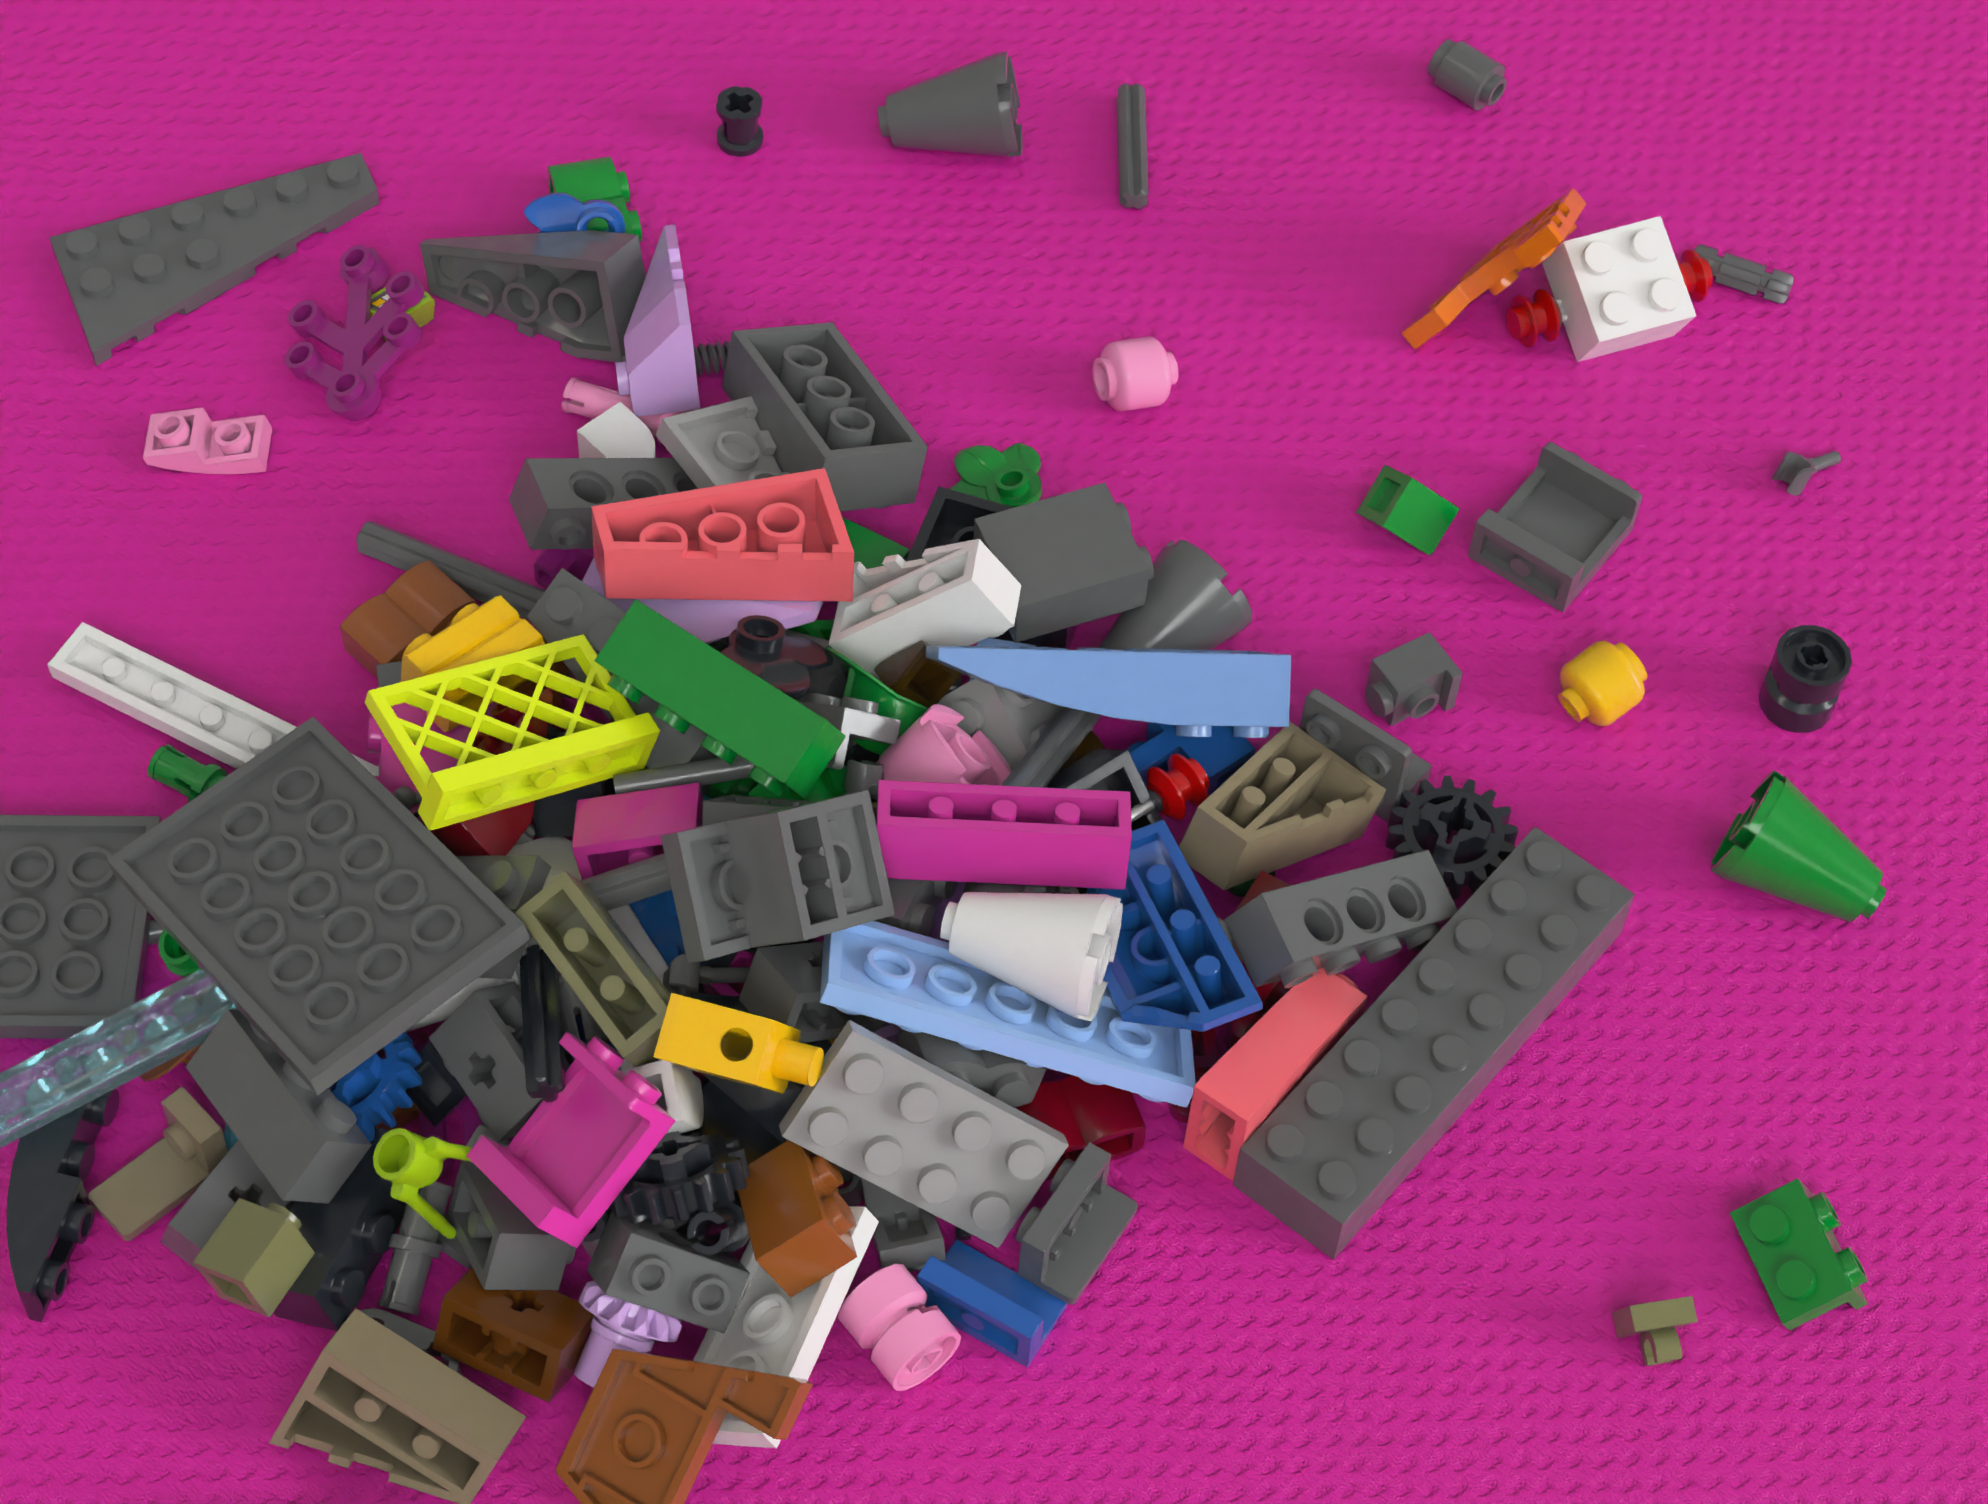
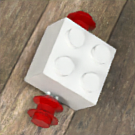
M1661 216L1564 241L1542 263L1554 298L1545 289L1536 290L1531 303L1521 294L1514 296L1511 308L1506 312V324L1510 335L1515 340L1519 339L1525 347L1530 348L1536 344L1538 334H1541L1548 342L1555 341L1563 322L1576 360L1581 362L1673 337L1697 316L1691 299L1700 302L1706 298L1708 288L1711 287L1713 281L1712 270L1708 261L1704 257H1700L1692 249L1685 250L1681 255L1680 263L1678 262Z

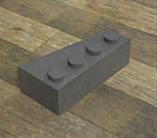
M561 568L527 617L548 643L584 634L598 656L626 612ZM576 659L563 660L577 680L585 683L587 676ZM644 695L638 705L625 697L636 716L649 712L660 729L658 738L646 763L649 769L719 758L700 745L706 735L695 727L690 726L685 735L653 715L659 704ZM601 708L609 720L615 722L610 712ZM712 784L700 786L703 797Z

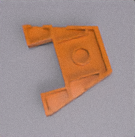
M1571 188L1501 240L1460 278V283L1439 297L1429 307L1430 311L1419 320L1411 323L1402 332V335L1414 349H1417L1447 327L1471 301L1489 289L1493 296H1496L1519 277L1518 272L1527 267L1533 269L1557 249L1556 246L1577 228L1575 222L1586 206L1585 201L1574 188Z

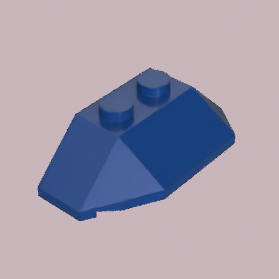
M1165 820L1132 831L1125 889L1088 888L1086 894H1108L1112 897L1120 898L1119 903H1123L1121 928L1114 961L1108 962L1103 981L1108 982L1106 990L1121 1020L1124 1022L1204 1032L1262 1010V1000Z

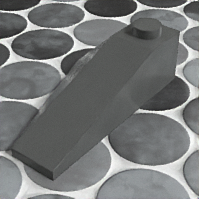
M586 230L425 239L420 243L431 294L483 317L493 313L518 324V332L531 338L536 334L548 337L561 343L560 350L574 357L623 362L622 357L625 355L623 338L645 280L638 235Z

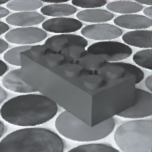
M833 322L732 331L722 388L731 401L752 396L758 408L755 419L761 431H769L777 447L773 456L782 472L792 474L825 468L840 511L866 508L883 509L892 505L915 503L928 446Z

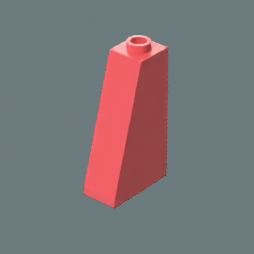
M1324 968L1318 969L1319 973L1311 979L1293 986L1200 1078L1193 1090L1183 1148L1232 1181L1234 1180L1240 1148L1364 1014L1368 996L1361 992L1357 985L1348 977L1339 973L1327 976Z

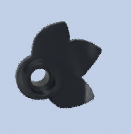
M761 615L742 618L738 622L737 628L730 634L729 647L720 652L794 700L800 699L809 691L810 678L808 670L826 668L833 664V657L824 647L809 639L785 636V628L779 621Z

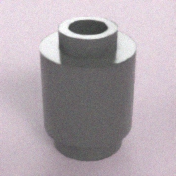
M1448 39L1443 42L1434 53L1428 66V74L1435 78L1436 86L1475 110H1480L1486 105L1493 106L1500 99L1507 85V80L1504 78V65L1464 41L1456 43Z

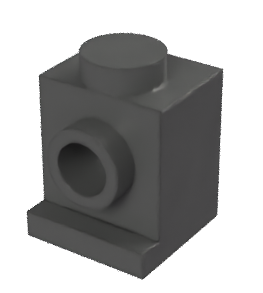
M1429 632L1372 659L1365 688L1366 700L1373 713L1380 718L1384 717L1390 726L1409 717L1414 719L1420 718L1428 714L1437 704L1444 711H1447L1455 706L1463 673Z

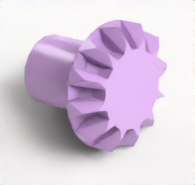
M595 1281L587 1282L579 1298V1303L590 1313L594 1314L590 1323L591 1332L574 1370V1375L584 1383L595 1387L612 1349L647 1353L651 1351L655 1340L675 1342L682 1327V1320L605 1295Z

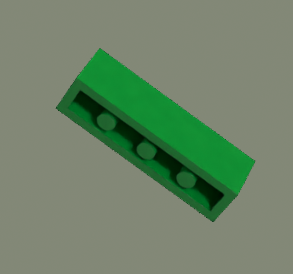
M636 599L594 660L613 674L607 683L612 689L637 705L644 695L659 704L653 715L685 735L690 726L695 727L706 735L700 745L731 766L738 756L754 766L748 776L777 796H780L785 787L801 797L806 798L846 738L845 734L820 715Z

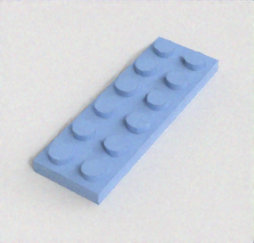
M876 921L824 935L820 1003L833 1006L849 1015L861 1014L896 1024L908 1032H924L952 1040L971 1050H987L1024 1061L1030 1067H1046L1074 1075L1093 1085L1105 1084L1137 1093L1153 1102H1168L1187 1108L1193 1096L1196 1083L1191 1030L1124 1022L1121 1020L1107 990H1105L1102 1002L1093 1021L1076 1019L951 955L948 942Z

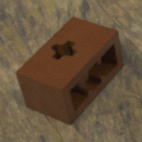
M472 1267L443 1297L432 1349L550 1403L574 1375V1370L591 1332L590 1323L594 1314L586 1310L578 1301L554 1290H484Z

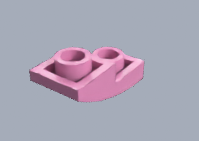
M203 407L151 414L143 459L147 465L191 473L248 474L266 472L272 427L265 415L211 421Z

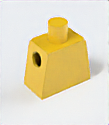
M671 993L653 1057L700 1073L783 1094L787 1089L789 1081L810 1087L816 1084L823 1067L824 1051L820 1047L800 1043L801 1030L778 1021Z

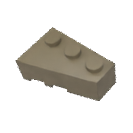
M1289 722V727H1284L1198 806L1179 848L1190 867L1224 891L1257 878L1261 870L1270 873L1361 838L1386 789L1309 736L1299 727Z

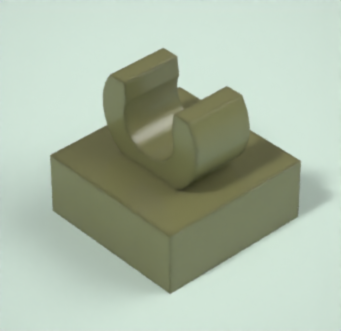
M1692 1296L1631 1305L1612 1312L1617 1338L1640 1335L1641 1352L1645 1366L1670 1363L1673 1360L1682 1359L1681 1344L1675 1329L1698 1322Z

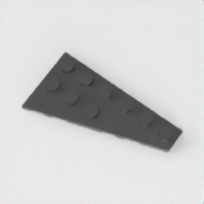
M361 153L49 238L95 365L98 366L112 357L111 349L132 337L137 342L155 333L154 325L174 313L186 315L256 275L255 267L275 255L280 260L297 251L296 243L315 232L327 234L378 205L379 198L377 187Z

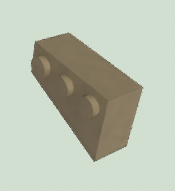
M355 1308L321 1352L269 1443L289 1449L296 1442L329 1453L328 1462L346 1468H349L353 1461L389 1472V1482L458 1504H471L526 1416Z

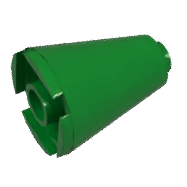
M1775 770L1771 771L1751 794L1750 797L1754 801L1743 814L1738 813L1712 859L1711 864L1714 866L1710 869L1711 872L1720 878L1847 922H1853L1859 915L1868 919L1881 903L1887 888L1880 885L1883 872L1786 776L1781 775Z

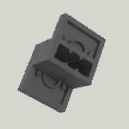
M869 790L848 793L803 805L751 813L661 836L687 963L706 961L753 947L805 941L895 915Z

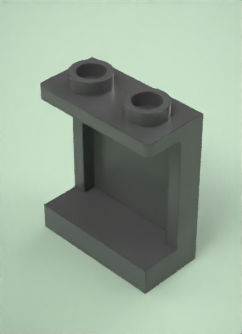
M1548 442L1541 450L1538 465L1534 472L1500 511L1496 513L1488 508L1478 519L1468 557L1563 613L1633 530L1642 495L1624 481L1616 479L1582 460L1577 454L1566 451L1552 442Z

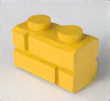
M501 595L496 596L480 607L475 603L465 606L455 615L450 626L432 637L429 633H425L415 638L407 646L402 656L400 682L544 645L545 642L542 635L525 619L521 620L518 612ZM511 674L500 677L497 684L513 690L527 681V679ZM460 688L445 692L443 697L445 700L476 712L479 711L483 701V697ZM436 715L433 721L444 733L460 725Z

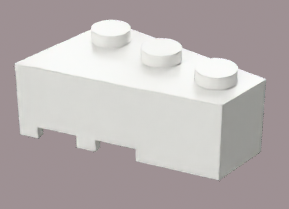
M980 539L928 548L924 550L922 559L907 562L899 554L886 556L882 563L884 566L866 569L861 562H854L853 602L838 601L829 645L882 682L874 671L875 667L882 661L921 640L936 646H970L988 637L994 638L1002 635L1015 624L1021 584Z

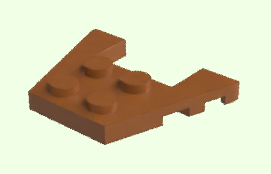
M612 1349L555 1472L581 1504H684L727 1412L773 1439L787 1440L813 1383L801 1378L630 1350Z

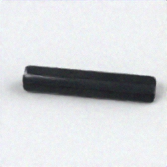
M538 944L527 948V954L522 956L519 961L526 1090L531 1098H543L548 1103L557 1100L558 1093L566 1087L563 1046L559 1044L562 1038L558 969Z

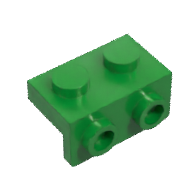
M1797 1178L1730 1212L1782 1324L1788 1330H1792L1846 1302L1856 1310L1868 1304L1860 1288V1285L1868 1282V1277L1852 1248L1849 1246L1843 1250L1841 1249L1832 1231L1841 1226V1223L1823 1191L1814 1195Z

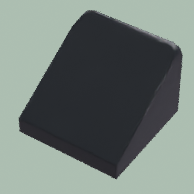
M429 1042L419 1052L422 1062L414 1067L422 1078V1084L413 1088H407L405 1093L433 1126L436 1127L467 1101L469 1097L457 1079L446 1069L442 1057L432 1042Z

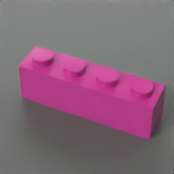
M894 780L878 781L876 827L887 878L1125 889L1132 839L1130 792Z

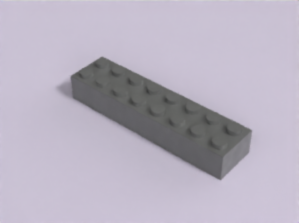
M1534 827L1239 1150L1233 1186L1334 1260L1622 933L1635 894Z

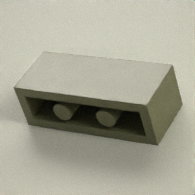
M564 871L515 913L525 924L526 928L620 1055L637 1067L659 1061L660 1059L653 1056L670 999V993L594 892L571 874Z

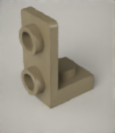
M183 1087L161 1101L169 1126L163 1130L164 1138L90 1191L88 1195L92 1206L124 1241L132 1240L193 1195L228 1153L222 1128Z

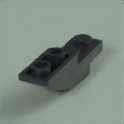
M87 1057L81 1058L57 1111L36 1105L32 1106L20 1136L11 1170L7 1197L6 1226L9 1259L17 1291L29 1319L42 1322L51 1300L58 1301L63 1295L69 1278V1259L76 1244H83L91 1232L95 1212L94 1207L89 1202L83 1181L91 1171L95 1156L94 1143L101 1127H108L112 1123L119 1104V1092L114 1087L107 1063Z

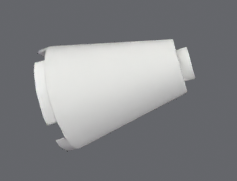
M965 892L959 903L951 901L948 903L942 920L940 938L949 940V953L1076 1019L1093 1021L1108 982L1103 981L1108 962L1114 961L1121 928L1123 903H1119L1120 898L1112 897L1108 894Z

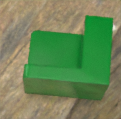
M1384 465L1356 513L1371 523L1393 533L1421 552L1431 555L1460 508L1412 477Z

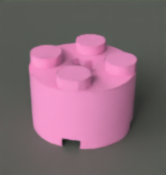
M939 704L932 705L897 739V744H891L877 761V763L884 765L881 780L1001 786L1012 770L989 738L980 730L970 737L957 726L965 717L955 710Z

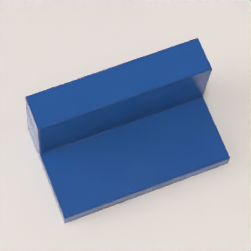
M957 1239L947 1252L946 1260L940 1261L930 1256L917 1275V1282L928 1295L925 1308L937 1305L953 1326L1026 1367L1030 1365L1067 1307V1303Z

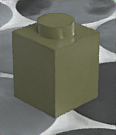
M239 1198L193 1263L220 1298L270 1318L315 1252L300 1233L299 1229L302 1224L292 1212L276 1203H268L265 1208Z

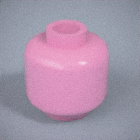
M1151 336L1108 343L1101 352L1100 358H1096L1093 364V382L1098 397L1102 401H1107L1112 408L1119 412L1164 404L1170 394L1171 385L1176 384L1178 380V366L1174 355L1171 352H1166L1162 344Z

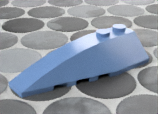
M926 645V658L983 683L1041 702L1098 715L1176 725V736L1211 737L1212 726H1233L1234 737L1268 738L1269 727H1289L1291 655L1241 650L1127 648L1125 651L1123 649L1077 647V650H1067V648L1052 647L1009 649V647Z

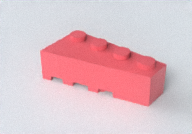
M825 468L591 506L593 553L606 598L853 602L854 550Z

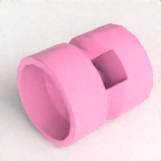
M893 1264L869 1276L845 1299L838 1313V1319L861 1348L873 1349L871 1355L872 1362L896 1391L912 1388L932 1376L953 1356L961 1340V1335L937 1305L925 1308L928 1295L903 1264Z

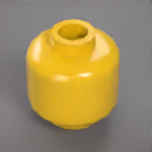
M1596 641L1561 668L1560 681L1564 691L1558 695V698L1563 708L1575 721L1581 722L1586 718L1597 726H1608L1641 702L1645 693L1643 681L1648 677L1647 672L1637 655L1624 643L1618 642L1613 645L1608 641Z

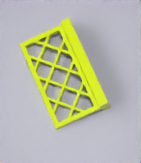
M584 634L369 690L364 702L420 793L422 801L418 813L429 831L613 778V775L644 769L660 729L649 712L636 716L625 697L607 685L611 676L605 668L594 661L597 654ZM575 658L587 676L585 683L550 670L552 663ZM514 674L537 683L533 696L529 697L498 685L499 678ZM543 686L578 699L574 712L571 713L538 700ZM460 688L483 697V701L479 711L476 712L443 699L445 692ZM490 700L525 713L520 728L485 715ZM584 702L609 711L615 722L602 725L581 717L580 713ZM407 703L425 710L429 714L424 726L421 727L398 718L391 706ZM436 715L471 728L466 743L430 730ZM533 716L566 729V733L562 737L549 740L526 730ZM479 731L511 743L513 747L511 751L494 755L472 745ZM423 746L458 759V763L455 767L431 773L420 755Z

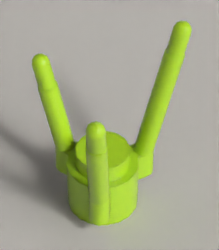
M401 1128L384 1133L376 1145L373 1165L379 1176L393 1182L390 1192L391 1197L407 1203L447 1239H453L456 1236V1229L418 1194V1190L433 1184L439 1178L443 1168V1161L447 1158L472 1162L466 1155L473 1147L448 1143L433 1136L425 1138Z

